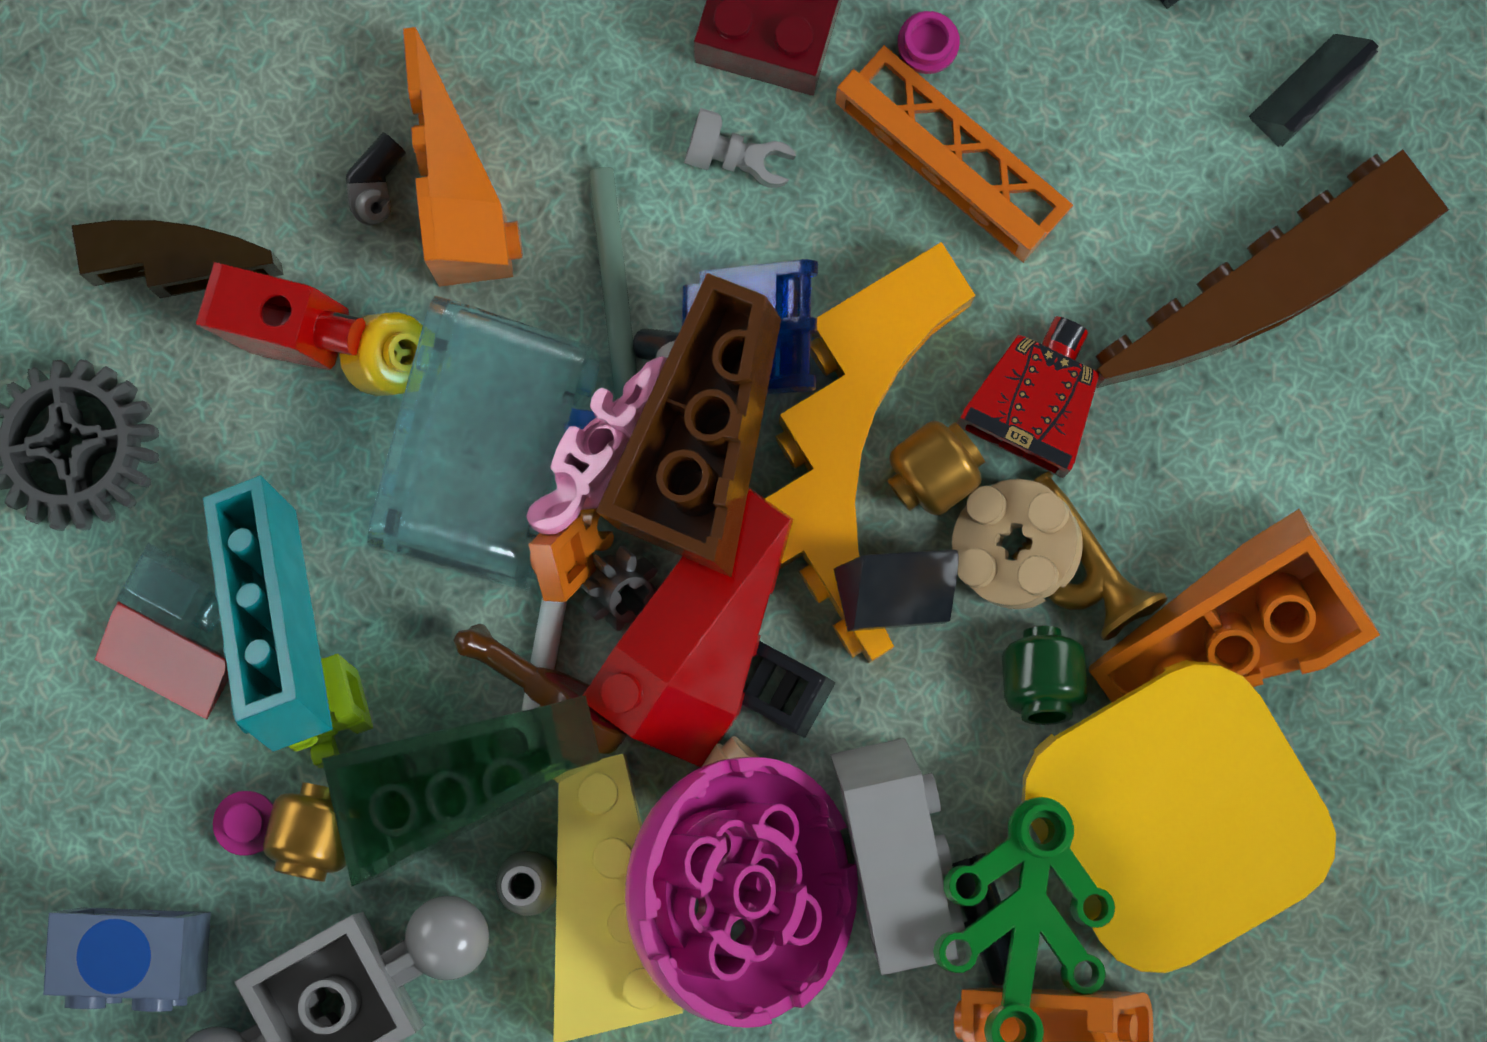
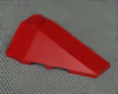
M749 488L732 577L682 557L613 648L580 700L631 738L702 767L715 745L720 744L740 714L745 696L743 692L752 657L756 656L761 635H759L769 595L774 591L793 518Z

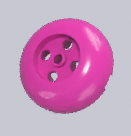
M736 757L720 760L689 773L675 783L658 800L644 820L636 836L626 874L625 906L629 932L636 953L652 981L676 1005L692 1015L706 1021L731 1027L751 1028L772 1024L771 1019L784 1014L793 1007L803 1008L823 989L839 965L848 945L856 914L858 896L856 864H848L845 845L840 830L847 828L843 817L834 801L812 777L793 765L776 759ZM698 898L699 907L698 912L695 915L694 906L696 899ZM740 919L745 925V930L734 941L730 935L731 928L734 922Z

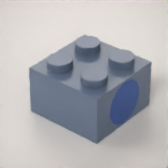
M88 907L51 912L48 917L43 995L65 996L64 1007L71 1009L106 1008V1004L122 1003V998H132L131 1010L166 1012L172 1011L173 1006H185L189 996L206 991L211 912Z

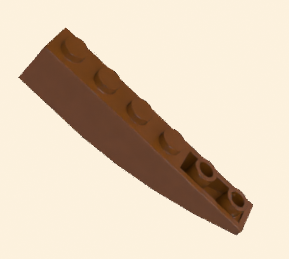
M1403 149L1386 162L1382 160L1378 153L1347 175L1352 186L1336 198L1332 196L1328 189L1297 211V214L1302 219V222L1285 234L1278 225L1246 248L1252 255L1251 259L1233 270L1228 262L1223 263L1196 284L1202 292L1198 297L1184 307L1177 298L1173 299L1146 320L1152 330L1132 343L1125 334L1097 354L1095 357L1102 366L1096 370L1099 373L1096 388L1161 373L1225 351L1286 323L1331 297L1433 224L1449 210Z

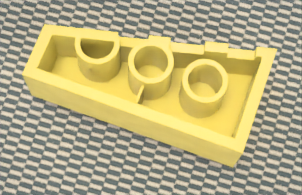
M625 754L559 769L553 1042L570 1041L682 1014L684 1011L683 1008L676 1005L652 981L636 953L629 932L625 906V882L630 854L642 822Z

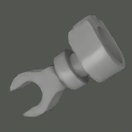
M700 108L690 139V146L684 159L685 164L708 170L711 160L714 159L723 162L722 169L734 172L735 167H739L742 171L750 173L760 184L768 188H778L787 184L789 179L771 174L765 169L764 159L770 155H777L781 158L794 160L796 154L789 145L778 141L764 144L743 143L744 136L732 133L730 138L719 135L722 127L721 115Z

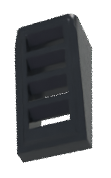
M760 641L756 654L763 657V660L746 691L743 690L745 696L742 705L793 733L806 738L831 693L835 682ZM778 665L787 671L768 704L760 700L759 697ZM800 678L809 683L790 716L782 712Z

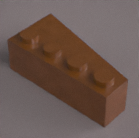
M706 274L596 510L598 514L615 528L729 577H732L781 323L780 316L766 295L712 274Z

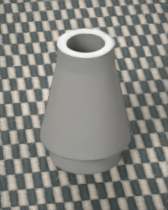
M522 851L511 855L502 863L496 875L495 885L499 900L509 911L518 915L533 916L544 912L556 900L557 869L546 856L534 851ZM518 873H526L532 877L535 887L531 896L518 895L514 891L513 882L517 880Z

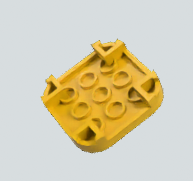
M1185 660L1163 668L1165 672L1055 736L1051 733L1033 749V756L1023 774L1022 802L1031 798H1050L1062 804L1069 812L1074 825V837L1070 849L1097 888L1106 890L1112 896L1115 903V912L1111 921L1103 927H1092L1099 941L1117 961L1140 972L1167 973L1191 965L1306 898L1324 882L1335 859L1336 831L1328 808L1264 700L1243 676L1213 662ZM1037 818L1031 823V826L1042 843L1047 838L1048 826L1044 820ZM1095 895L1087 897L1083 904L1084 913L1090 920L1097 918L1101 912V902Z

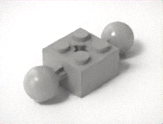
M456 896L436 897L423 903L413 913L406 928L405 940L384 950L364 912L353 914L234 981L257 1024L241 1033L228 1027H208L197 1031L185 1042H400L425 1026L404 985L423 974L438 980H455L474 971L484 959L488 949L489 929L487 922L480 910L463 898ZM324 987H327L332 994L338 992L341 994L344 1000V1004L340 1008L341 1019L335 1012L324 1015L320 1011L318 1004L326 999Z

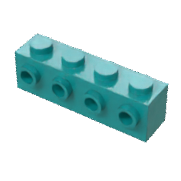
M261 475L203 497L208 531L207 541L211 552L215 596L219 607L223 635V652L227 663L232 698L231 708L235 722L245 734L250 733L272 752L333 730L296 509Z

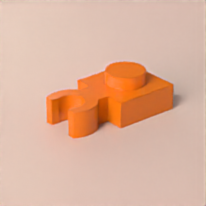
M597 508L581 510L578 517L566 529L551 535L539 533L528 544L531 552V567L537 575L543 601L566 602L596 571L592 553L594 551H605L613 543V531H598L597 529L598 520L601 516L596 512Z

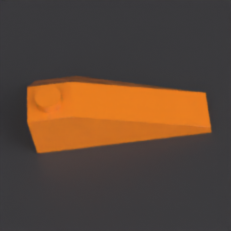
M416 27L403 28L409 99L413 114H418L419 125L411 127L412 144L416 153L420 176H425L415 178L424 261L439 287L514 277L512 260L523 258L518 221L507 222L502 204Z

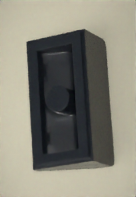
M1333 34L1249 115L1250 120L1278 147L1280 145L1283 147L1366 67L1378 53L1376 49L1379 46L1371 39Z
M940 550L863 555L833 568L847 631L934 625L949 622L951 620L959 565L958 551Z

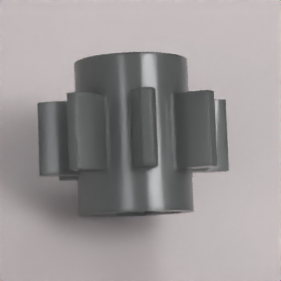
M620 546L616 555L600 557L595 554L593 561L596 571L581 585L592 596L586 601L583 608L596 621L605 617V620L616 631H621L625 622H634L658 590L652 583L648 582L656 575L658 569L645 557L636 560V556L625 546ZM624 586V589L619 593L618 591Z

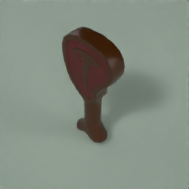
M484 624L473 625L467 630L458 631L455 635L454 643L460 655L486 664L522 687L531 700L546 709L560 727L581 745L602 754H609L616 751L624 741L626 733L580 700L589 684L560 671L536 667L494 639Z

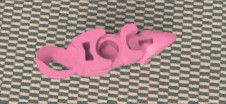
M657 357L647 362L638 373L625 383L623 396L612 402L613 393L604 388L598 389L593 394L590 408L596 418L589 422L584 429L576 426L569 427L556 448L550 468L555 474L557 489L535 501L528 509L526 518L535 531L546 535L557 534L566 529L578 517L581 510L598 508L667 360L666 357Z

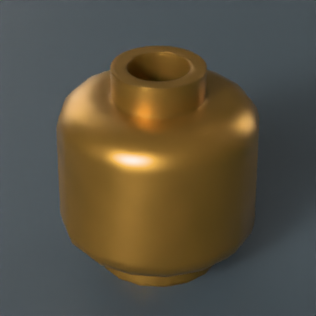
M931 421L894 447L890 452V463L896 474L888 479L887 482L909 511L920 504L928 513L941 515L979 487L982 479L978 467L984 464L985 460L972 440L956 422L947 427L939 421Z
M303 782L300 794L287 793L275 799L263 843L265 855L276 861L274 871L325 882L327 873L338 872L345 867L357 818L352 809L338 803L339 790Z

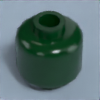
M1054 626L1030 627L1023 631V638L1010 643L1003 651L1004 698L1011 710L1021 714L1022 721L1034 725L1064 723L1073 718V711L1079 709L1087 701L1086 660L1083 646L1072 638L1062 636L1060 628Z

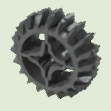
M80 359L71 373L65 362L55 360L50 367V379L36 367L28 369L27 378L31 387L26 390L14 382L7 384L8 394L15 401L10 407L0 403V417L3 418L0 428V467H2L0 469V490L10 489L6 495L5 504L14 510L26 506L25 519L35 524H40L48 516L50 528L57 531H64L71 517L77 529L82 531L90 530L93 523L92 509H94L96 515L106 523L115 521L116 513L110 501L115 498L117 502L128 508L135 506V497L125 490L129 483L132 481L145 488L151 485V478L137 471L139 462L154 464L159 461L158 453L141 447V442L153 441L159 437L158 428L150 424H137L150 415L152 412L151 406L143 400L132 402L138 388L128 380L117 384V372L107 366L103 367L95 375L93 364L87 360ZM75 396H87L101 400L111 412L116 428L105 429L100 425L86 426L82 411L76 407ZM48 406L49 421L45 429L37 435L26 437L35 418ZM70 432L84 439L82 444L72 447V457L56 450L60 449L61 445L69 443ZM116 452L114 461L107 473L96 484L88 488V485L93 483L92 468L95 462L105 454ZM36 461L42 464L54 463L59 479L66 482L68 495L46 493L34 481L26 463Z

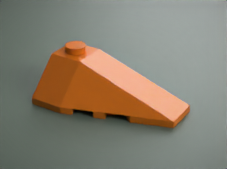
M1298 509L1243 543L1091 664L1089 672L1111 702L1165 672L1163 668L1185 660L1217 663L1243 676L1252 687L1264 685L1263 679L1297 670H1300L1303 675L1325 669L1380 636V633L1337 563L1301 510Z

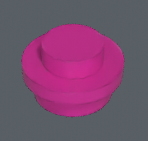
M923 11L909 17L902 25L897 40V48L901 59L914 71L922 74H934L948 68L955 60L960 46L959 33L954 23L945 15L934 11Z
M254 791L235 792L223 799L213 817V831L219 844L228 852L240 856L254 855L262 852L273 803L266 796Z

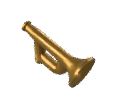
M1048 471L1033 481L1047 486L1069 506L1072 515L1075 516L1081 528L1083 540L1080 561L1086 570V578L1082 583L1071 584L1069 582L1064 588L1060 586L1048 598L1057 606L1069 610L1086 609L1097 604L1103 598L1105 621L1100 636L1103 641L1115 638L1126 625L1135 619L1154 613L1167 601L1168 597L1165 593H1154L1139 589L1120 574L1070 499L1053 481V474ZM1027 538L1026 542L1022 543L1023 546L1018 548L1019 551L1015 552L1011 557L1017 560L1020 550H1030L1032 546L1031 539Z

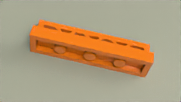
M885 45L859 73L853 69L838 85L835 103L1023 263L1073 207L1071 202ZM884 66L905 82L906 105H896L870 83ZM913 90L929 103L914 104ZM942 113L952 122L953 145H943L915 121V114ZM960 130L976 143L961 144ZM988 152L999 162L1001 185H991L963 161L962 153ZM1008 170L1023 183L1009 184ZM1035 192L1054 209L1038 225L1010 201L1009 193Z

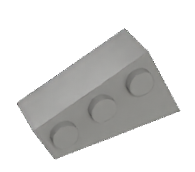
M905 738L830 754L833 769L839 781L845 810L843 811L847 831L850 834L858 882L873 950L881 975L937 964L933 954L937 939L947 932H962L965 927L960 905L951 902L944 892L942 875L947 874L953 866L945 834L934 836L930 814L941 812L933 773L922 775ZM955 940L947 946L946 957L948 961L959 959Z

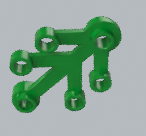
M1031 798L1019 804L1012 812L1008 822V838L971 866L961 865L952 868L944 879V892L951 902L962 906H974L985 898L990 883L1022 862L1019 885L1015 892L962 932H947L937 939L933 950L935 961L942 969L954 973H964L975 965L978 954L1012 929L1001 1005L990 1012L985 1022L984 1033L987 1042H1005L1001 1037L1000 1027L1003 1021L1010 1017L1015 1018L1019 1024V1034L1012 1042H1042L1044 1028L1042 1021L1030 1008L1040 934L1061 963V979L1070 991L1080 994H1092L1097 992L1105 981L1106 972L1101 960L1086 952L1046 894L1050 868L1072 896L1070 912L1078 924L1093 928L1107 925L1114 916L1115 903L1112 896L1106 890L1097 888L1070 849L1074 837L1072 818L1062 804L1050 798ZM1037 818L1044 820L1048 826L1047 838L1042 843L1035 842L1029 832L1031 823ZM964 873L970 874L976 884L974 893L966 899L962 898L956 890L957 879ZM1090 895H1095L1101 902V912L1093 920H1090L1083 910V904ZM958 939L964 944L966 954L961 963L952 965L946 957V949L950 942ZM1082 961H1086L1092 969L1091 980L1084 986H1080L1074 978V969Z

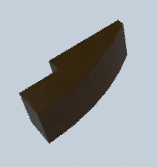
M110 220L71 225L79 273L93 286L145 277L147 287L160 299L206 290L214 262L273 277L284 275L282 263L271 250L233 235L195 225L157 220Z

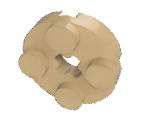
M1025 479L1004 480L992 486H981L974 490L968 497L965 508L957 518L952 536V550H957L959 555L957 572L959 578L986 601L1008 609L1035 607L1045 602L1044 598L1054 594L1060 586L1064 588L1074 577L1078 569L1083 548L1081 528L1075 516L1072 515L1069 506L1047 486ZM1022 528L1023 535L1032 540L1031 549L1020 550L1017 560H1008V551L1002 547L1003 539L1005 536H1010L1013 529Z

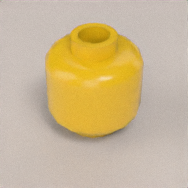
M400 312L362 317L366 322V327L361 335L357 355L339 353L341 369L347 380L359 391L374 396L409 393L420 386L431 372L434 359L432 340L426 328L414 317Z

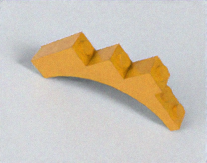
M942 242L811 321L810 333L814 339L806 344L807 348L825 376L835 371L839 379L781 413L779 424L783 432L775 436L778 445L792 467L796 469L805 464L809 471L765 498L793 518L780 569L803 556L808 566L799 570V573L807 588L818 603L829 598L842 619L832 625L837 636L852 658L863 653L868 663L873 662L892 650L894 645L886 629L847 631L833 568L860 557L858 552L855 499L861 454L875 412L900 370L934 333L969 308L974 300L975 293Z

